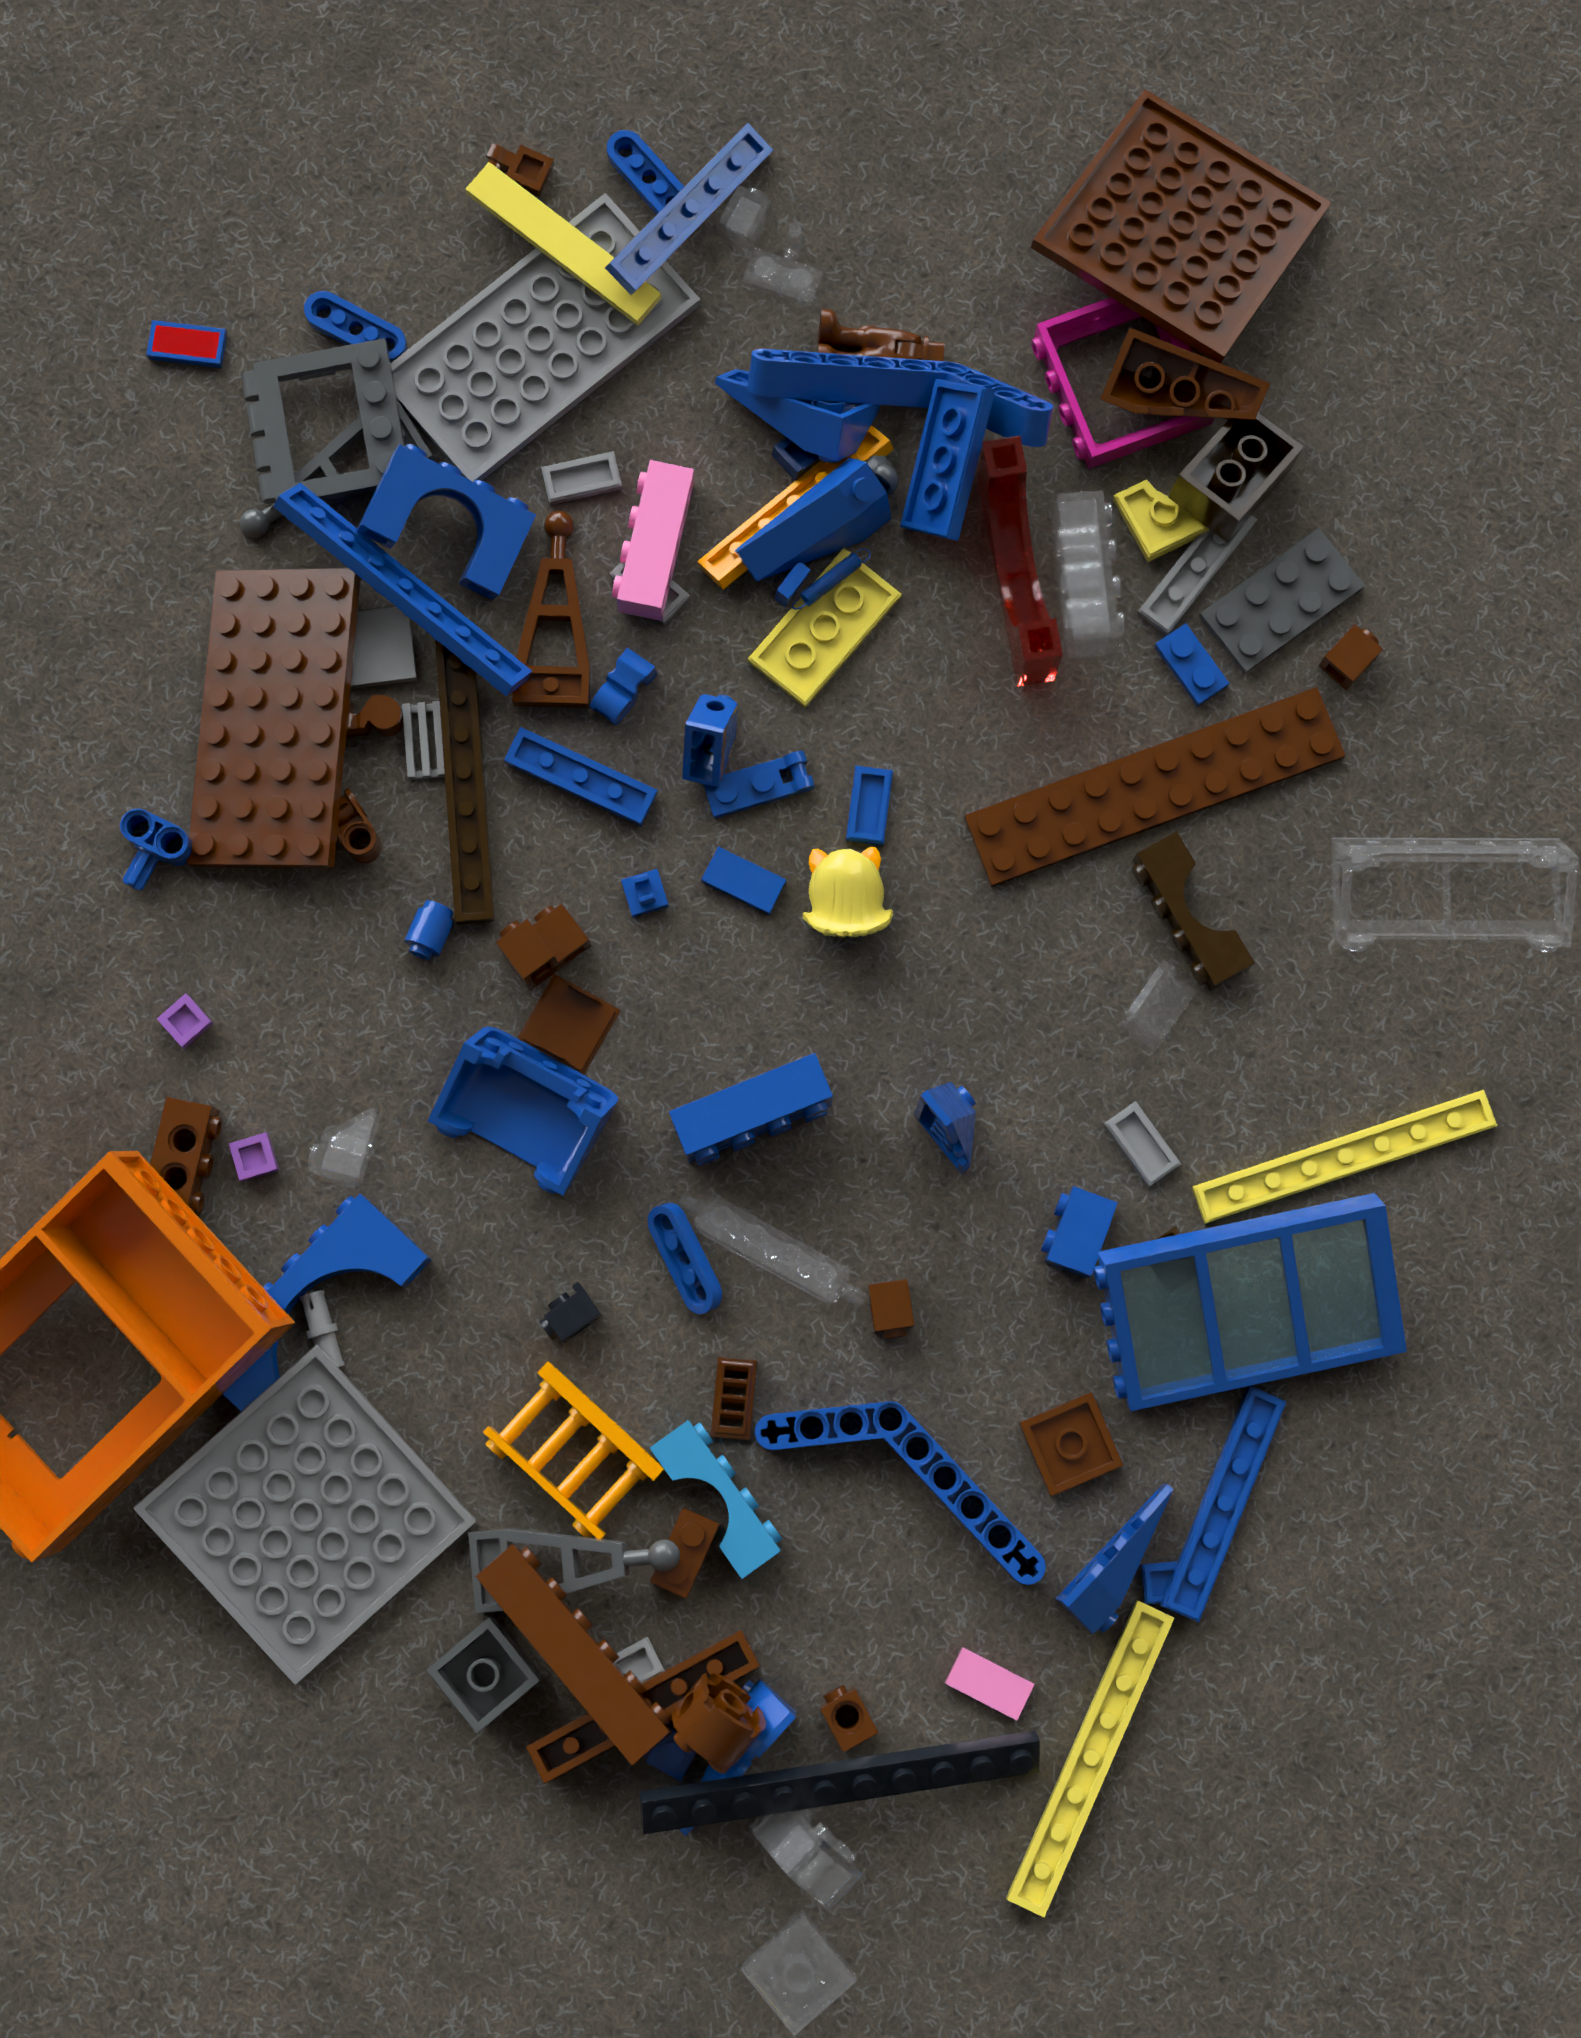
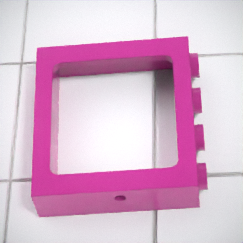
M1111 297L1038 323L1034 339H1031V346L1038 361L1044 360L1048 372H1045L1047 387L1051 394L1057 392L1062 405L1058 406L1062 423L1065 427L1071 425L1076 437L1072 439L1074 452L1078 460L1085 459L1088 469L1211 425L1215 419L1177 416L1103 444H1098L1093 440L1058 356L1057 349L1060 346L1142 317ZM1155 325L1162 341L1192 352L1188 344Z

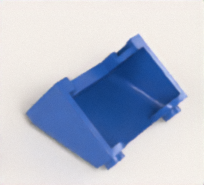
M483 1027L464 1042L428 1118V1122L437 1126V1130L440 1133L451 1138H456L458 1135L464 1136L472 1131L537 1167L534 1176L538 1180L540 1188L549 1193H558L563 1196L571 1187L618 1102V1097L607 1087L516 1037L494 1027Z

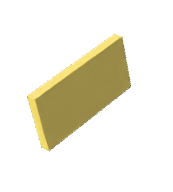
M843 548L816 580L851 553ZM861 563L860 568L851 573L850 576L842 580L812 605H805L797 610L791 608L749 656L748 662L806 708L897 603L902 594L864 563ZM802 598L795 603L794 608H799L805 604Z

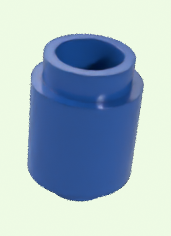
M426 900L423 907H418L404 942L410 946L408 952L424 960H430L431 955L440 956L454 923L451 920L454 912L440 903Z

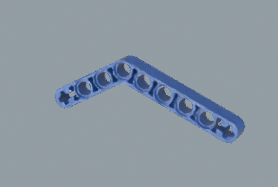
M756 349L751 353L747 390L754 395L762 397L929 408L936 379L987 387L995 390L986 429L1029 447H1042L1047 444L1053 411L1051 403L955 362L775 349Z
M887 1401L775 1413L763 1416L756 1424V1440L767 1450L883 1439L1014 1580L1021 1584L1030 1585L1035 1584L1043 1577L1046 1566L1042 1555L899 1403ZM892 1408L898 1411L901 1423L896 1430L887 1431L881 1427L879 1415L882 1410ZM852 1412L861 1418L862 1428L860 1432L855 1435L843 1433L839 1423L845 1413ZM816 1417L822 1422L823 1432L820 1437L811 1440L801 1434L800 1424L805 1418ZM787 1418L796 1419L794 1432L798 1442L789 1443L790 1434L778 1436L777 1443L770 1444L768 1437L761 1436V1430L767 1428V1422L775 1421L776 1426L782 1428L789 1427ZM913 1437L922 1438L927 1443L928 1452L921 1460H913L906 1452V1445ZM941 1466L949 1467L955 1475L954 1484L945 1490L938 1488L933 1480L934 1472ZM973 1495L981 1501L982 1511L976 1518L968 1519L961 1512V1502L967 1496ZM996 1525H1003L1009 1532V1541L1002 1548L993 1547L988 1540L989 1531ZM1018 1541L1021 1542L1023 1547L1016 1551L1025 1559H1030L1031 1557L1035 1559V1562L1032 1564L1035 1570L1033 1575L1027 1573L1019 1575L1017 1571L1021 1566L1013 1556H1010L1007 1562L1002 1558L1003 1555L1008 1554L1015 1548Z

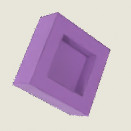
M186 993L157 1018L184 1049L214 1024Z
M267 1132L229 1143L239 1181L245 1182L279 1171L271 1139Z

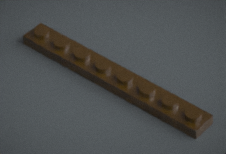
M435 640L455 923L459 925L494 922L477 672L464 664L460 658Z

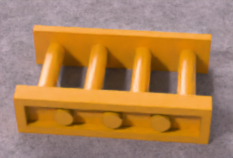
M547 1362L537 1372L544 1379L539 1384L541 1389L500 1434L493 1427L488 1426L483 1431L490 1438L485 1444L502 1460L508 1455L576 1519L572 1526L581 1535L590 1538L595 1536L598 1539H603L606 1533L598 1526L600 1522L639 1479L644 1481L649 1476L655 1481L665 1469L552 1363ZM562 1396L572 1405V1408L568 1411L570 1416L539 1450L527 1460L511 1444L552 1399L557 1401ZM589 1423H592L601 1432L597 1437L599 1442L565 1480L556 1487L540 1471L581 1426L586 1427ZM620 1449L630 1459L626 1464L628 1469L594 1507L585 1514L569 1498L610 1452L615 1454Z

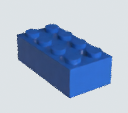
M813 1053L669 1111L688 1163L696 1161L698 1166H702L720 1158L718 1151L732 1146L734 1152L754 1145L756 1143L755 1137L765 1132H768L770 1137H774L792 1129L791 1124L795 1120L804 1117L806 1123L826 1116L828 1114L826 1110L832 1106L833 1095L818 1058Z

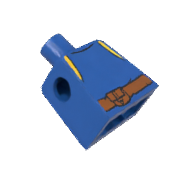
M707 694L699 697L685 724L682 779L714 787L720 786L736 740L738 704L727 695L715 697ZM710 743H713L709 750L712 755L706 754L703 750Z

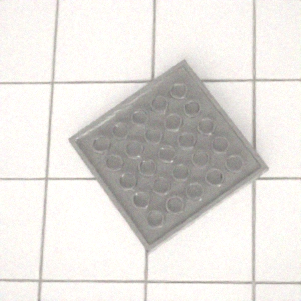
M317 1344L133 1508L295 1685L476 1522L471 1513Z

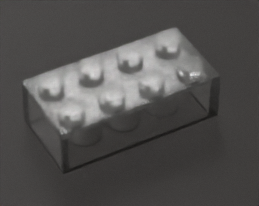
M1103 490L1057 494L1051 516L1066 662L1111 658L1115 647L1120 646V635H1124L1125 632L1123 612H1117L1116 598H1120L1121 594L1120 579L1118 575L1113 576L1112 562H1116L1115 539L1108 538V526L1112 525L1111 503L1104 502Z

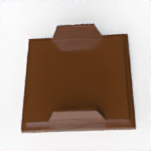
M554 974L517 1039L584 1075L621 1010Z

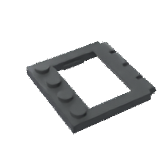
M385 338L253 363L254 370L241 374L245 401H259L248 404L246 409L251 436H265L252 441L256 470L258 472L271 471V473L258 476L261 500L264 504L275 503L280 494L300 483L295 482L279 382L294 379L303 381L335 375L336 371L353 370L369 469L301 481L304 486L323 501L375 491L393 452L399 444L405 446L388 344Z

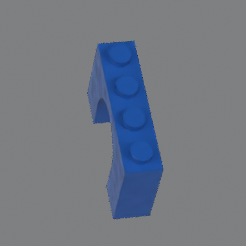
M399 444L391 456L356 532L391 549L397 542L408 516L417 502L432 496H443L456 500L469 511L477 530L475 549L458 584L485 598L494 600L504 586L536 514L528 511L529 506L516 498L509 497L507 500L494 493L495 488L481 480L473 482L461 476L462 472L457 467L446 462L438 464L426 458L427 453L421 448L411 444H407L406 447Z

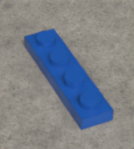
M522 727L519 728L504 759L505 764L641 827L658 794L655 788Z

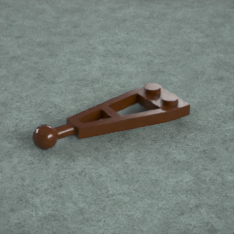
M558 510L551 512L544 522L545 532L551 538L550 558L541 559L516 658L532 670V673L523 685L513 691V706L589 708L591 671L572 559H565L566 539L571 536L574 530V522L568 513ZM551 574L564 575L569 605H543ZM539 620L571 621L578 667L528 666Z

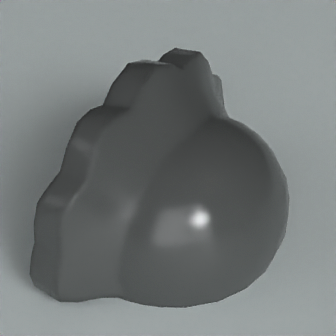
M884 455L871 456L865 462L872 469L887 492L888 497L898 486L897 472L892 468V463Z

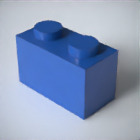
M1075 1186L1070 1189L1068 1195L1061 1193L1054 1211V1215L1060 1217L1055 1231L1048 1229L1041 1247V1251L1047 1253L1044 1262L1085 1278L1091 1277L1098 1259L1097 1252L1101 1251L1118 1202Z

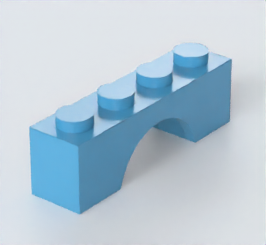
M687 1420L651 1446L650 1449L672 1481L683 1478H697L710 1483L721 1493L727 1504L729 1523L727 1532L719 1547L741 1579H743L781 1551L777 1543L782 1540V1537L770 1520L763 1524L754 1512L759 1507L758 1503L746 1487L739 1491L730 1479L736 1475V1472L724 1455L717 1459L713 1455L708 1445L714 1441L702 1424L699 1422L693 1426Z

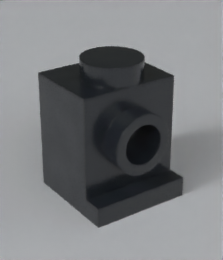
M579 1282L572 1286L576 1292L570 1297L565 1292L550 1302L547 1306L551 1311L545 1314L544 1318L539 1321L552 1341L559 1337L565 1343L603 1316Z

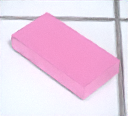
M964 1647L961 1648L945 1681V1684L1015 1720H1018L1035 1685Z

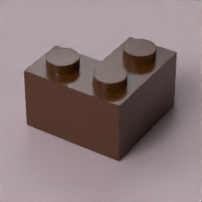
M562 903L556 908L551 905L539 912L534 918L536 923L533 925L528 919L521 924L518 921L512 922L500 932L501 938L496 941L502 955L529 991L591 947L590 940Z

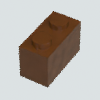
M683 1507L669 1537V1540L674 1542L679 1548V1563L668 1572L655 1570L650 1582L687 1598L720 1523Z

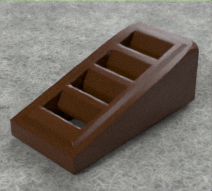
M718 1357L710 1436L750 1440L757 1371L756 1360ZM725 1370L748 1372V1379L724 1378ZM723 1387L747 1388L746 1396L723 1394ZM722 1402L745 1404L744 1412L721 1410ZM720 1418L743 1420V1428L721 1426Z

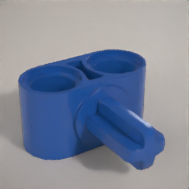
M139 808L126 812L121 819L120 831L138 850L123 877V882L127 886L142 891L158 861L174 866H182L187 863V859L192 852V840L179 826ZM149 822L148 832L142 837H134L133 832L137 824ZM177 838L183 839V846L180 851L174 854L167 853V846L170 841Z

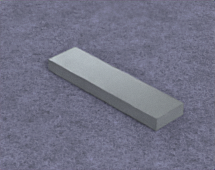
M1251 515L1228 542H1225L1214 532H1211V530L1197 536L1142 605L1137 614L1167 636L1258 519Z

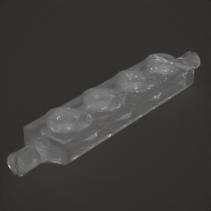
M685 1192L681 1195L677 1205L696 1217L694 1226L696 1232L828 1305L833 1304L840 1296L858 1306V1308L861 1307L868 1293L847 1283L850 1270L848 1267L716 1194H713L704 1203L687 1195Z

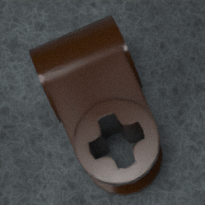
M347 788L344 790V795L340 797L337 837L355 861L370 863L379 857L382 851V843L366 818L367 815L351 790ZM359 837H371V842L365 849H354V843Z

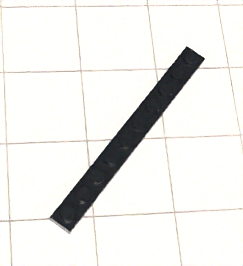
M1035 1730L639 1791L641 1826L643 1834H650L1039 1773L1040 1740Z

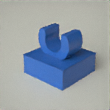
M658 869L621 879L632 918L669 907Z

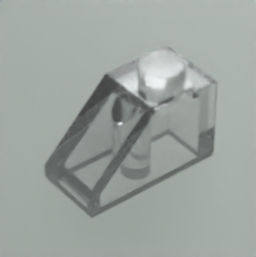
M369 1108L323 1134L320 1143H314L309 1155L308 1166H312L311 1174L319 1178L362 1188L382 1113L377 1109Z

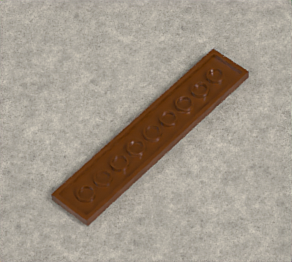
M1318 687L971 812L966 814L964 819L990 886L993 887L1341 760L1346 755Z

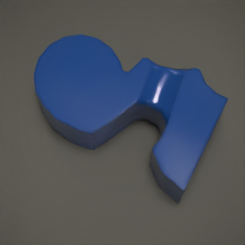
M626 648L622 655L618 657L615 669L608 673L606 682L594 696L590 709L605 716L613 725L619 724L634 706L639 694V685L644 683L648 686L658 675L656 667L629 648Z

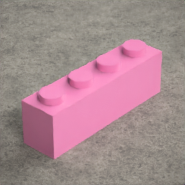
M650 460L647 473L640 472L636 494L641 495L639 507L632 506L628 528L633 529L631 541L624 540L620 556V563H624L625 567L622 576L616 575L612 589V598H617L618 612L662 621L693 490L694 469Z

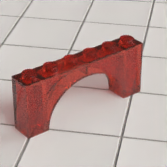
M1021 436L982 442L977 468V479L1017 687L1054 681L1063 652L1056 618L1051 619L1045 607L1034 561L1027 510V467Z

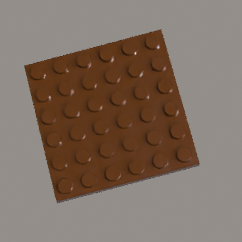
M1144 89L1034 237L1030 248L1221 364L1322 220L1332 202Z

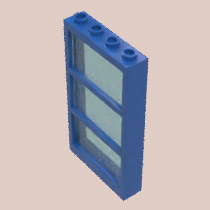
M1375 1193L1097 1252L1100 1266L1094 1267V1276L1098 1290L1104 1289L1106 1299L1105 1303H1100V1310L1105 1327L1110 1326L1112 1339L1106 1340L1107 1350L1111 1363L1117 1362L1119 1374L1113 1376L1114 1389L1117 1398H1123L1130 1411L1407 1352L1386 1205Z

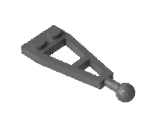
M397 400L405 447L407 444L417 446L427 453L426 458L434 461L433 455ZM361 416L294 475L295 482L314 479L322 471L326 477L338 475L332 462L363 435ZM362 494L326 500L324 502L332 506ZM274 504L262 511L259 509L247 510L240 518V529L249 538H262L269 531L270 523L282 517L283 514L273 507Z
M515 1528L468 1533L475 1613L504 1611L475 1576L512 1545V1542L561 1548L564 1582L559 1584L566 1593L629 1575V1567L651 1565L657 1571L668 1572L674 1569L680 1560L678 1546L667 1539L656 1541L650 1549L627 1551V1542ZM578 1550L611 1553L613 1568L580 1577Z

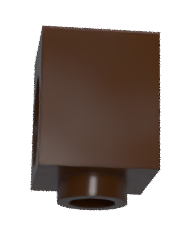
M1354 624L1324 656L1318 666L1347 691L1375 661L1383 648L1378 645L1379 641L1373 633L1364 628L1360 629Z
M908 1279L868 1284L874 1333L883 1332L884 1339L907 1336L906 1329L914 1327Z
M843 1684L823 1696L826 1703L820 1706V1710L843 1752L879 1733L855 1687L847 1690ZM842 1705H852L858 1710V1719L851 1726H842L835 1719L836 1711Z

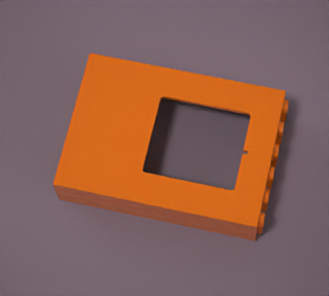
M109 1151L0 1259V1356L73 1284L77 1283L161 1375L160 1383L63 1478H58L20 1434L15 1435L13 1438L10 1436L15 1429L0 1413V1530H3L12 1540L11 1545L14 1551L20 1557L29 1559L31 1563L61 1552L295 1324L292 1318L138 1151Z

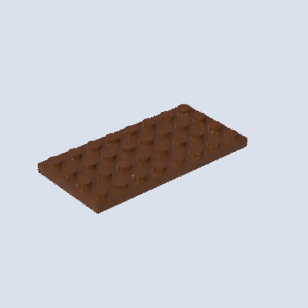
M349 568L216 571L189 837L192 840V852L186 864L192 867L334 869L361 580Z

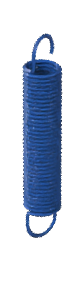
M865 548L859 549L856 552L858 553L861 550L869 552L868 558L863 562L852 552L831 568L830 571L822 575L821 578L812 583L811 586L800 592V596L805 604L799 608H794V604L799 601L798 599L793 603L792 608L795 610L801 609L805 605L810 606L818 601L829 590L860 568L861 563L866 562L870 558L871 552Z

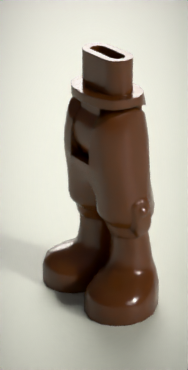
M821 308L817 344L818 353L943 361L944 343L929 341V336H923L921 340V336L911 332L879 328L873 325L862 326L858 329L845 327L839 324L835 311ZM833 347H854L861 351L849 353L838 351Z

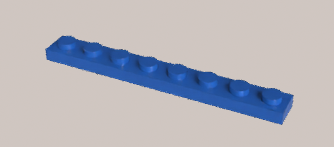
M301 482L277 497L274 508L373 587L377 593L384 596L400 609L405 616L411 618L436 641L460 658L464 664L471 667L487 680L495 689L507 697L528 680L532 670L371 539L357 533L355 526Z

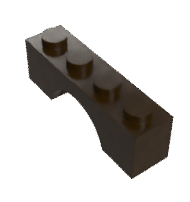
M1177 831L1136 854L1133 859L1135 866L1132 867L1133 874L1142 887L1148 885L1155 897L1151 900L1156 914L1162 920L1168 919L1174 929L1170 933L1171 938L1181 953L1187 951L1194 963L1190 965V970L1199 985L1206 984L1211 991L1249 970L1254 965L1253 958L1236 930L1219 931L1210 929L1200 924L1189 912L1184 899V886L1187 876L1196 863Z

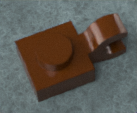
M492 143L486 156L489 159L488 162L500 171L507 172L506 175L529 193L540 197L554 167L553 158L521 144L515 154L502 146Z

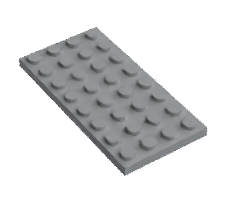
M606 193L568 222L614 258L640 232ZM535 248L391 363L397 400L452 465L462 472L461 475L473 482L475 480L482 481L701 305V301L678 273L665 261L646 280L648 284L661 293L662 299L637 326L548 256Z

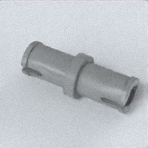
M324 1290L300 1296L299 1298L302 1302L309 1331H306L307 1338H312L314 1346L317 1344L337 1367L344 1366L345 1363L342 1359L335 1331H338L337 1323L332 1324Z

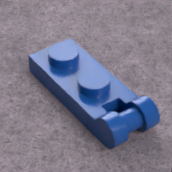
M792 752L782 758L724 774L719 787L703 784L713 818L716 819L813 790L815 788L813 778L807 774L805 765L808 763L805 752ZM790 770L793 781L783 784L780 772Z

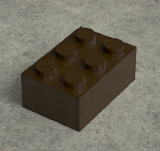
M1259 412L1255 420L1228 419L1179 474L1168 498L1225 542H1228L1291 471L1304 446Z

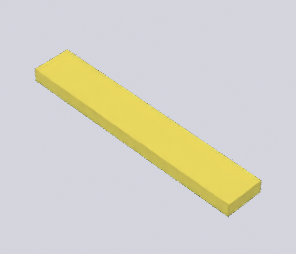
M490 162L486 164L466 187V194L637 326L662 299L661 293L646 281L630 295L605 269L614 259L612 255Z

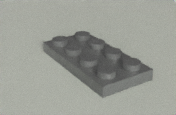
M1318 528L1202 611L1199 618L1245 675L1363 590L1365 585L1321 529Z

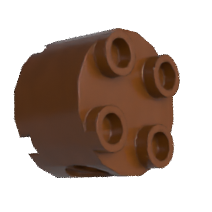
M707 1673L703 1674L676 1706L671 1716L674 1727L677 1730L673 1737L676 1744L688 1753L697 1752L707 1760L714 1770L723 1774L731 1766L736 1765L765 1730L766 1720L759 1706L754 1711L748 1706L747 1703L751 1697L745 1690L733 1681L715 1673H712L709 1678Z

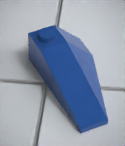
M739 369L716 376L715 384L804 451L819 455L818 458L827 463H838L841 459L857 452L880 409L878 404L757 396L747 390L749 371Z
M849 457L734 551L754 580L760 581L792 569L797 563L805 564L843 548L858 544L866 540L892 519L887 492L867 462Z
M952 1082L926 1090L921 1094L914 1116L961 1175L968 1171L971 1163L976 1111L972 1106L976 1102L962 1085L957 1089Z
M1162 1484L1055 1598L1090 1633L1094 1634L1098 1629L1104 1633L1119 1617L1115 1611L1121 1605L1172 1494L1173 1488L1168 1484Z
M761 1678L755 1685L748 1680L741 1688L751 1697L747 1704L752 1711L759 1706L766 1720L765 1730L736 1765L731 1766L726 1773H719L708 1764L701 1782L743 1776L752 1764V1759L755 1756L760 1757L796 1718V1711ZM694 1827L682 1828L680 1831L686 1836Z

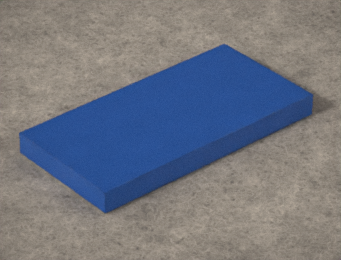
M935 380L900 524L901 528L955 541L959 540L995 390L953 381Z

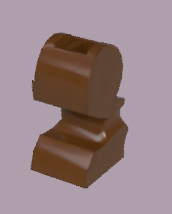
M372 695L358 714L352 713L354 705L351 699L349 700L346 738L368 736L372 728L380 735L393 736L399 733L404 726L403 712L398 702L386 695Z

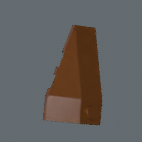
M1129 328L1100 400L1134 414L1255 420L1270 383Z

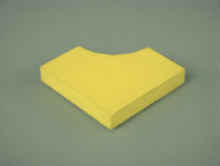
M1147 479L1115 494L1113 497L1118 510L1147 562L1193 541L1197 536L1210 530L1169 499L1167 495L1157 491Z

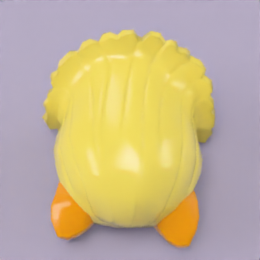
M869 847L862 853L852 849H842L831 852L829 855L820 849H812L809 856V867L812 872L809 883V898L812 912L802 913V919L811 928L822 933L824 936L835 937L837 935L844 938L846 936L858 937L874 934L890 924L893 911L892 909L885 910L882 906L884 887L879 873L881 857L877 848Z

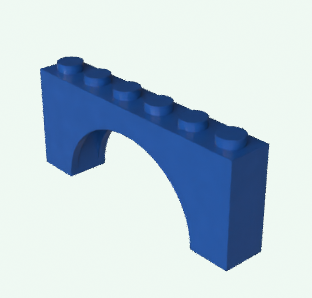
M359 1194L356 1198L349 1196L344 1200L335 1212L338 1217L328 1227L325 1224L320 1226L308 1240L311 1246L301 1256L298 1253L294 1254L281 1268L284 1274L273 1285L271 1282H268L263 1288L289 1315L293 1307L300 1300V1296L305 1295L317 1284L333 1276L357 1271L374 1272L387 1276L400 1286L406 1288L432 1259L365 1196ZM279 1339L223 1393L240 1411L280 1377L277 1363Z

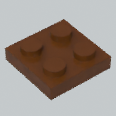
M1092 1392L1019 1422V1426L1049 1496L1056 1495L1123 1466Z

